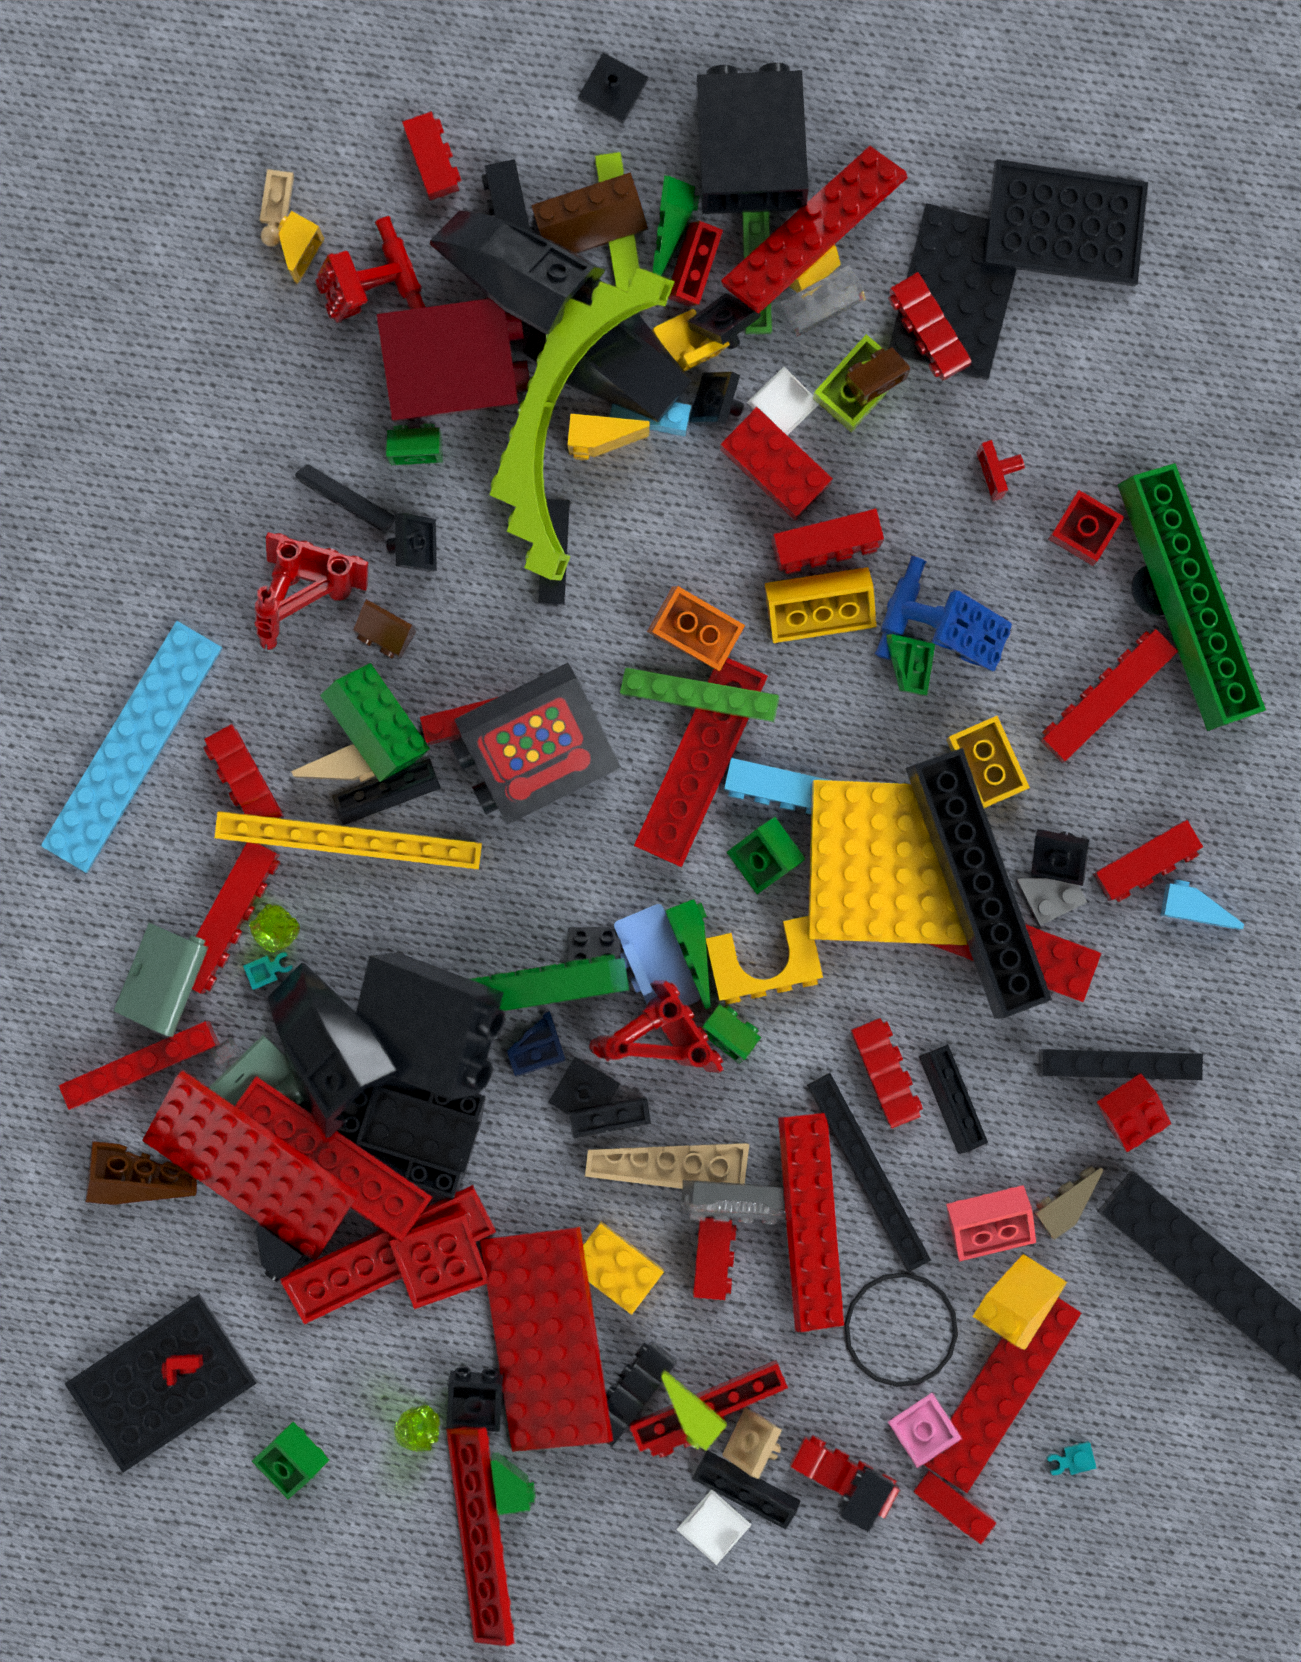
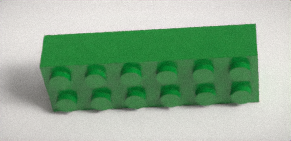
M615 954L591 958V963L590 959L575 960L470 979L504 992L500 1009L504 1011L629 990L624 958L615 959Z

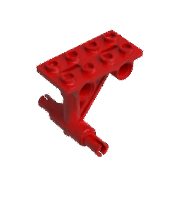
M390 216L375 221L383 241L381 248L388 264L356 271L349 251L328 254L323 262L315 283L319 293H324L328 302L325 304L330 319L334 318L336 324L342 322L343 319L362 312L360 306L368 302L365 291L395 281L400 296L407 300L410 309L425 307L420 294L422 286L418 282L413 265L404 247L403 239L397 237Z
M267 532L266 558L268 562L274 563L275 567L272 572L273 579L269 590L267 589L268 586L259 588L257 593L258 599L255 602L254 624L257 636L260 638L261 647L265 649L267 644V650L274 649L277 645L276 638L280 632V621L328 594L332 599L341 601L348 598L353 587L366 591L368 587L369 563L359 556H347L332 548L324 549L314 546L308 541H297L281 533L273 534ZM300 579L313 582L311 585L285 599L289 586L295 585Z
M667 980L650 983L657 996L648 1002L640 1016L614 1034L600 1035L592 1039L589 1044V1049L593 1050L592 1053L606 1061L620 1060L626 1056L676 1060L682 1066L703 1067L706 1072L720 1073L724 1070L721 1065L723 1062L721 1056L715 1049L711 1050L706 1042L709 1040L707 1034L701 1027L697 1028L692 1020L694 1018L693 1012L686 1004L683 1006L678 998L680 996L679 990L672 982L669 983ZM661 1028L672 1046L633 1042L652 1029L657 1030Z

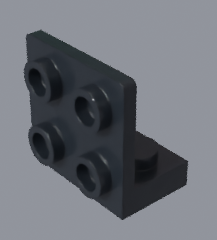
M614 927L568 928V962L590 959L591 963V958L614 954L615 959H621V939H619Z

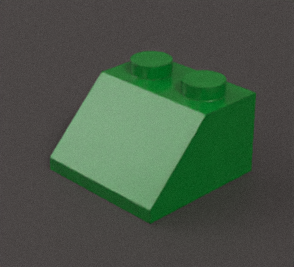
M435 424L419 425L420 428L409 429L407 425H397L393 427V430H387L386 457L390 465L443 463L440 427H435Z
M776 817L757 828L726 852L756 894L762 892L806 860Z
M719 1004L701 1028L705 1031L711 1043L740 1064L748 1057L761 1039L757 1034L759 1030L750 1022L746 1021L744 1024L736 1018L738 1013L728 1005L723 1007Z
M294 1421L252 1460L255 1466L287 1499H290L330 1461L323 1450L316 1446L306 1435L305 1431L298 1427Z
M499 1452L493 1453L491 1466L498 1515L530 1511L531 1503H534L536 1498L534 1482H529L528 1475Z

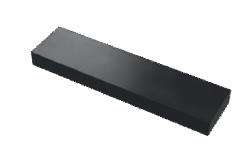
M546 499L555 534L564 553L567 554L570 500ZM566 570L562 580H550L540 575L539 604L565 605Z

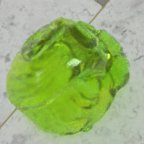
M266 904L256 919L249 924L254 940L265 950H269L272 953L288 947L297 939L300 932L298 921L279 905Z
M426 1404L411 1407L404 1411L394 1426V1436L397 1442L402 1447L411 1451H430L432 1445L437 1443L439 1439V1415ZM419 1424L422 1425L421 1429H418Z

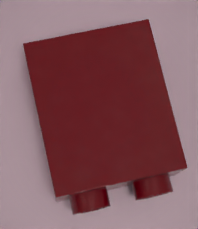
M491 298L377 314L392 421L399 422L519 405L518 393L528 392L527 385L530 376L527 360L513 362L510 343L511 340L524 339L522 320L503 310Z

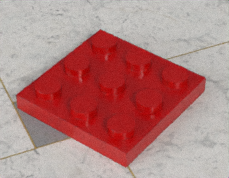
M465 1211L411 1229L402 1243L392 1236L388 1237L414 1309L489 1283Z

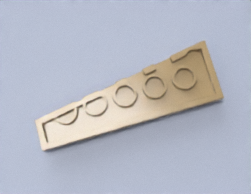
M749 1144L588 1149L585 1177L682 1189L683 1180L745 1184Z

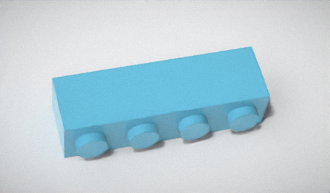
M731 758L724 791H728V796L743 800L744 795L755 797L754 802L763 805H769L770 801L780 803V808L795 811L796 807L806 809L805 814L811 815L812 781L827 779Z

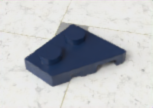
M550 1011L546 1012L538 1023L507 1050L515 1077L566 1061Z

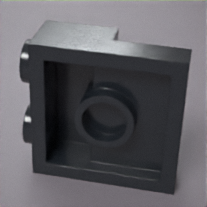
M458 1367L455 1371L450 1370L446 1428L483 1427L487 1431L499 1432L504 1374H498L495 1369H484L482 1373L471 1372V1369L468 1367Z

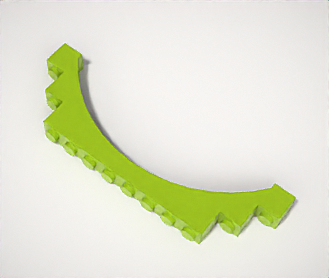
M637 267L629 279L628 292L600 282L593 291L591 306L571 298L565 304L563 318L549 335L546 334V344L543 351L537 357V368L534 376L528 382L527 395L519 406L517 422L510 430V441L507 449L500 457L501 465L497 475L491 481V492L489 494L516 507L509 516L507 532L533 543L526 553L525 569L550 580H562L570 556L564 553L549 516L543 477L547 430L555 403L565 382L581 358L604 334L640 311L656 305L665 307L675 281Z

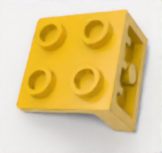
M694 309L652 329L653 333L684 372L717 356L730 345L729 342L722 345L690 330L687 321L697 314Z

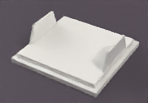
M785 367L781 368L747 402L753 409L758 407L786 435L796 428L819 405L812 399L813 395Z
M710 1490L676 1530L717 1565L748 1530L751 1524L716 1492Z

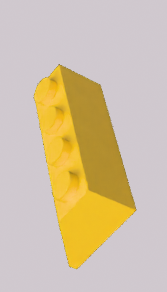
M868 567L765 583L766 602L773 643L877 627L874 586Z

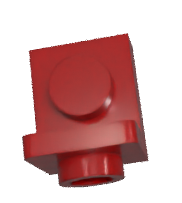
M203 1354L169 1356L166 1359V1363L162 1365L163 1379H167V1386L174 1385L177 1382L176 1369H179L180 1374L195 1373L196 1368H200L203 1365Z

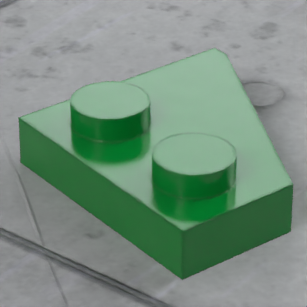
M888 634L886 639L899 691L927 696L935 644Z

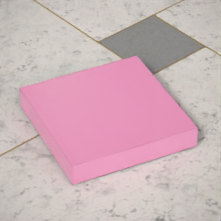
M930 1393L888 1421L916 1468H919L962 1439L933 1393Z

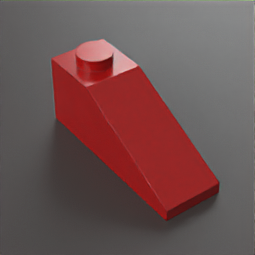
M930 1470L927 1471L913 1491L980 1545L996 1525V1521L992 1516Z

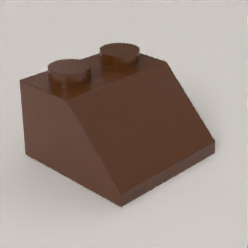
M892 347L886 351L884 348L879 349L870 356L872 360L865 364L858 362L848 369L849 373L846 375L845 381L861 407L907 379L911 368Z
M367 599L353 628L354 632L358 634L356 639L368 646L372 643L381 647L379 652L391 659L394 656L399 658L403 656L416 633L413 625Z

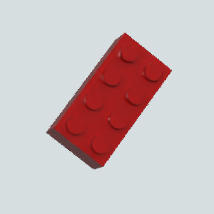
M758 407L720 444V451L794 521L832 483L833 478Z
M872 509L773 534L772 546L779 572L785 571L786 575L800 572L801 567L811 564V568H817L826 565V561L836 558L837 562L851 559L854 553L862 552V556L876 553L884 541V536L877 509Z

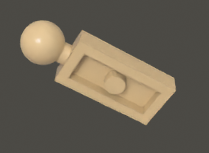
M267 169L260 222L268 224L261 232V240L270 247L280 243L278 225L284 216L288 217L294 181V174L291 172Z

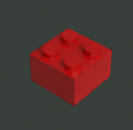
M1078 490L1048 540L1094 566L1124 516Z
M1142 1074L1137 1075L1096 1102L1111 1133L1126 1152L1140 1146L1144 1141L1171 1125V1121L1157 1092Z

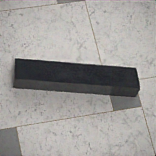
M309 464L302 467L295 474L298 482L383 533L388 532L395 520L393 514Z
M427 759L408 766L381 782L377 778L334 794L332 798L342 824L346 825L441 789L431 759Z
M949 1044L920 1055L919 1059L957 1153H966L988 1143Z
M709 1450L704 1454L692 1477L698 1483L785 1530L797 1513L800 1505L799 1499L760 1478L750 1476L738 1466Z

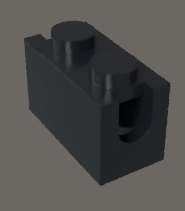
M864 1465L862 1471L857 1469L850 1482L853 1487L849 1494H843L837 1508L840 1509L838 1513L841 1518L869 1533L895 1485L892 1480Z

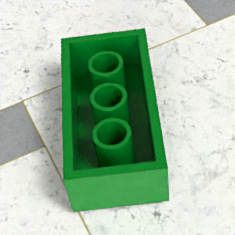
M371 663L335 680L320 694L380 782L414 764L430 750V747Z

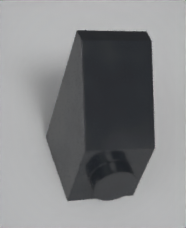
M259 1224L257 1226L256 1235L261 1266L266 1269L265 1275L277 1282L293 1271L304 1254L264 1225Z

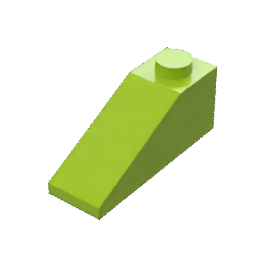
M664 1369L661 1377L684 1432L688 1435L686 1440L696 1449H699L701 1446L704 1450H707L727 1426L726 1421Z

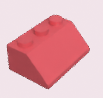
M1024 1185L946 1204L959 1262L1036 1243L1032 1207Z

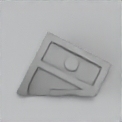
M1021 878L1016 880L1039 926L1087 903L1079 885L1046 878Z

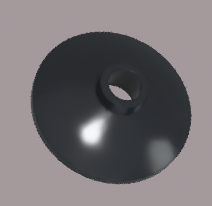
M1144 566L1135 573L1132 579L1131 591L1133 599L1137 606L1145 613L1152 616L1164 615L1148 568Z

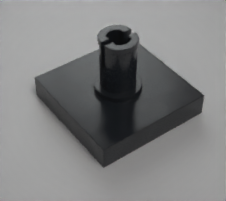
M603 52L578 95V100L624 124L647 83L648 76Z
M725 293L687 322L690 330L722 345L729 342L730 345L727 349H734L740 345L737 334L761 317V313L758 314L740 299Z
M732 371L703 372L689 423L697 426L726 425L729 414L735 417L740 416L744 410V403L734 399L740 375Z
M408 513L395 514V538L387 539L386 548L389 553H396L397 567L426 572L437 571L436 519Z
M1037 829L1031 876L1083 886L1090 839L1075 837L1070 832L1066 835L1064 831L1055 833Z
M574 1057L548 1103L569 1115L568 1111L608 1104L621 1083Z

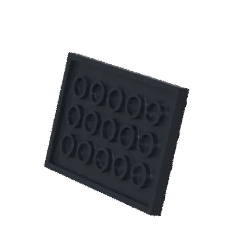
M996 159L993 169L983 265L1135 287L1138 285L1148 182Z
M926 203L907 278L917 272L921 275L931 295L938 303L945 318L967 351L972 362L970 366L958 373L988 380L1017 269L983 265L988 225L987 218ZM898 309L888 349L892 347L903 359L926 365L930 364L931 361L927 355H921L915 344L917 338L914 333H908L902 323L904 316Z
M199 1293L64 1384L121 1472L124 1473L258 1382ZM203 1354V1365L200 1368H196L195 1373L180 1374L179 1369H176L177 1382L174 1385L167 1386V1379H163L162 1365L166 1363V1359L169 1356Z

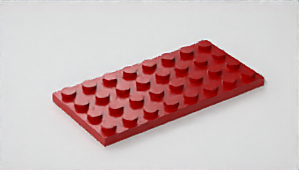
M183 1070L174 1080L142 1139L152 1149H155L313 1261H316L359 1194Z
M581 1227L480 1240L484 1267L489 1279L487 1289L500 1374H504L503 1395L512 1452L601 1444L613 1441Z

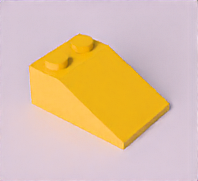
M570 414L568 452L570 455H574V459L589 460V456L596 457L648 437L650 434V421Z
M1022 1254L986 1294L972 1317L1014 1345L1025 1350L1067 1282L1025 1254Z

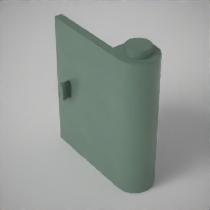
M148 923L114 1011L151 1030L173 1037L208 950V947L204 945L206 940L193 935L186 939L152 923Z
M264 1035L209 1087L210 1090L235 1106L257 1076L297 1105L303 1101L287 1056Z

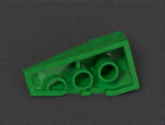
M665 175L660 205V223L657 230V247L653 263V273L662 277L692 219L693 211H698L700 198L699 195H695V186Z
M695 899L669 908L665 910V913L692 974L704 1008L707 1009L711 1007L705 924L703 918L707 917L702 903L696 904Z

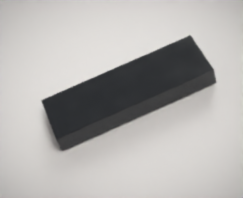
M646 1096L568 1111L573 1138L651 1124Z

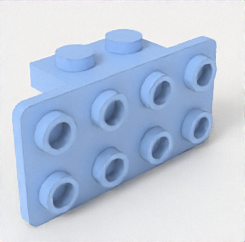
M661 904L653 905L614 923V928L619 939H621L624 949L620 956L622 959L624 958L625 967L632 968L635 977L630 978L636 993L642 992L646 1004L657 996L650 983L667 980L669 983L672 982L680 992L678 998L683 1006L685 1004L687 1006L700 1000V994Z

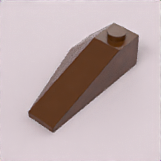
M92 1141L85 1202L116 1205L196 1196L197 1179L176 1164L168 1161L163 1164L151 1161V1155L143 1152L141 1156L126 1152L127 1147L121 1144Z

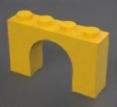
M809 916L782 922L789 951L788 961L785 968L777 976L770 979H756L743 971L738 963L732 933L706 938L719 1001L725 1000V1005L741 1002L740 996L748 994L751 995V999L767 996L766 990L776 988L777 993L793 990L792 985L802 983L803 988L817 985V979L823 978L815 940H808Z

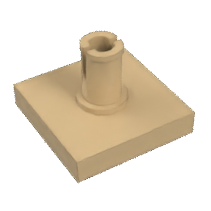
M745 1407L722 1456L750 1476L759 1479L768 1458L775 1460L778 1457L772 1451L780 1453V1445L776 1442L782 1429L755 1411Z

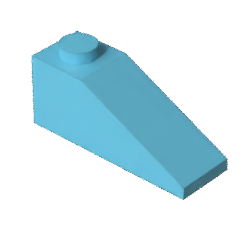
M675 402L662 419L656 422L612 403L610 417L650 421L651 430L686 436L691 405Z
M1174 880L1173 884H1166L1161 916L1237 930L1243 929L1244 923L1197 888L1189 887L1190 882Z

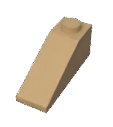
M354 744L291 771L295 778L353 781L359 779L360 782H364L375 777L373 771Z

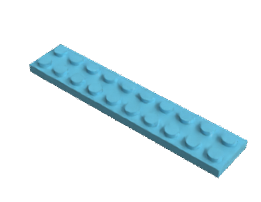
M179 621L175 622L41 844L43 848L88 873L223 648Z

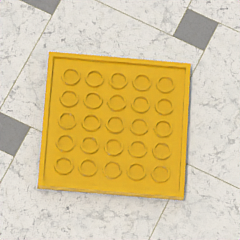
M831 780L812 781L808 940L966 945L967 941L911 784Z

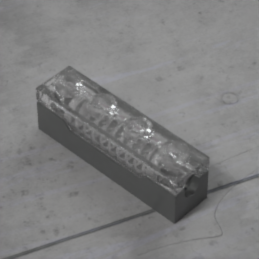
M683 1180L680 1212L690 1214L689 1219L705 1220L706 1216H714L715 1221L730 1222V1217H738V1222L754 1223V1218L762 1219L761 1223L777 1225L778 1220H786L784 1187Z

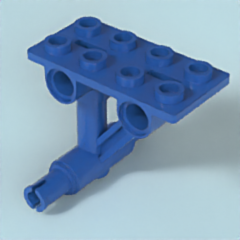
M911 556L904 577L898 580L893 596L887 604V612L881 625V632L883 634L874 654L890 660L891 655L886 639L887 635L903 636L908 620L928 624L936 629L932 643L960 653V659L994 672L997 664L1000 662L1005 642L1010 635L1012 623L958 590L950 592L945 607H933L917 603L916 599L921 588L918 582L927 561Z

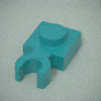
M288 953L278 954L272 962L267 955L243 965L253 990L277 981L276 972L288 973L294 969L293 965L286 968L281 966L282 958L289 956Z
M1089 1441L1063 1447L1065 1453L1063 1456L1050 1454L1046 1457L1048 1461L1057 1460L1059 1462V1466L1056 1469L1050 1470L1051 1475H1059L1065 1468L1069 1469L1071 1475L1097 1469Z

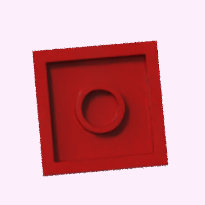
M989 440L981 443L976 453L993 502L1002 499L1008 491L1004 475L1023 470L1025 465L1021 454L998 460L993 442Z

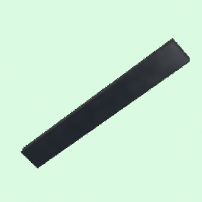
M831 1073L807 1084L821 1113H825L829 1128L907 1272L909 1273L931 1261Z

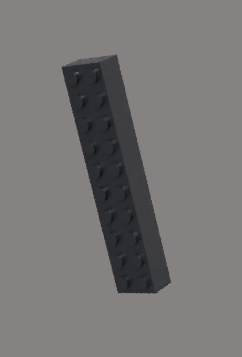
M963 748L906 767L905 769L994 1019L1006 1018L1051 1001V995Z
M1130 1171L1097 1212L1301 1382V1310L1137 1173Z

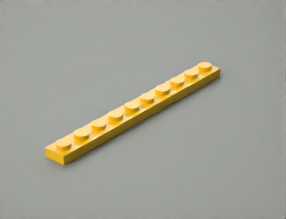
M223 811L217 812L214 836L216 839L479 869L482 842Z

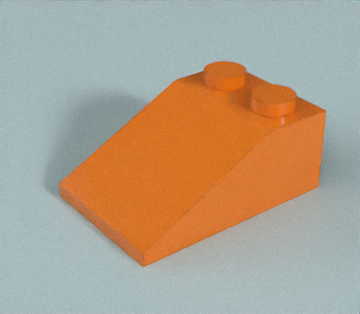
M672 586L647 632L668 645L720 671L745 625L681 587Z

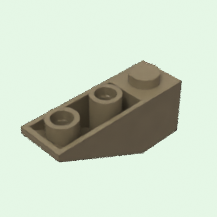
M1092 1165L1079 1173L1080 1179L1073 1184L1071 1181L1064 1183L1057 1189L1059 1193L1051 1199L1047 1196L1036 1204L1037 1209L1033 1213L1052 1239L1055 1240L1077 1224L1103 1173L1101 1167L1093 1168Z

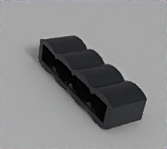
M651 1341L648 1345L645 1342L635 1353V1356L638 1357L636 1362L632 1366L627 1364L619 1374V1377L622 1379L616 1387L611 1385L606 1391L613 1441L607 1444L611 1447L614 1446L663 1382L661 1373L664 1369L670 1373L677 1363V1359L654 1341Z

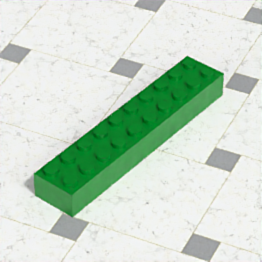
M1176 463L1133 475L1117 484L1206 730L1210 731L1266 711Z

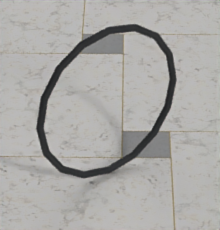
M907 1272L885 1274L864 1285L851 1301L844 1323L846 1346L857 1367L874 1381L894 1387L919 1385L937 1375L952 1357L958 1337L956 1312L945 1292L929 1279ZM906 1277L926 1283L942 1297L951 1313L953 1336L948 1354L934 1371L918 1380L895 1382L876 1376L861 1364L851 1346L849 1324L855 1304L867 1289L885 1279Z

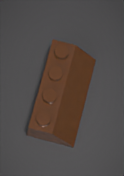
M631 172L531 205L541 236L566 247L576 254L607 244L616 239L649 230Z

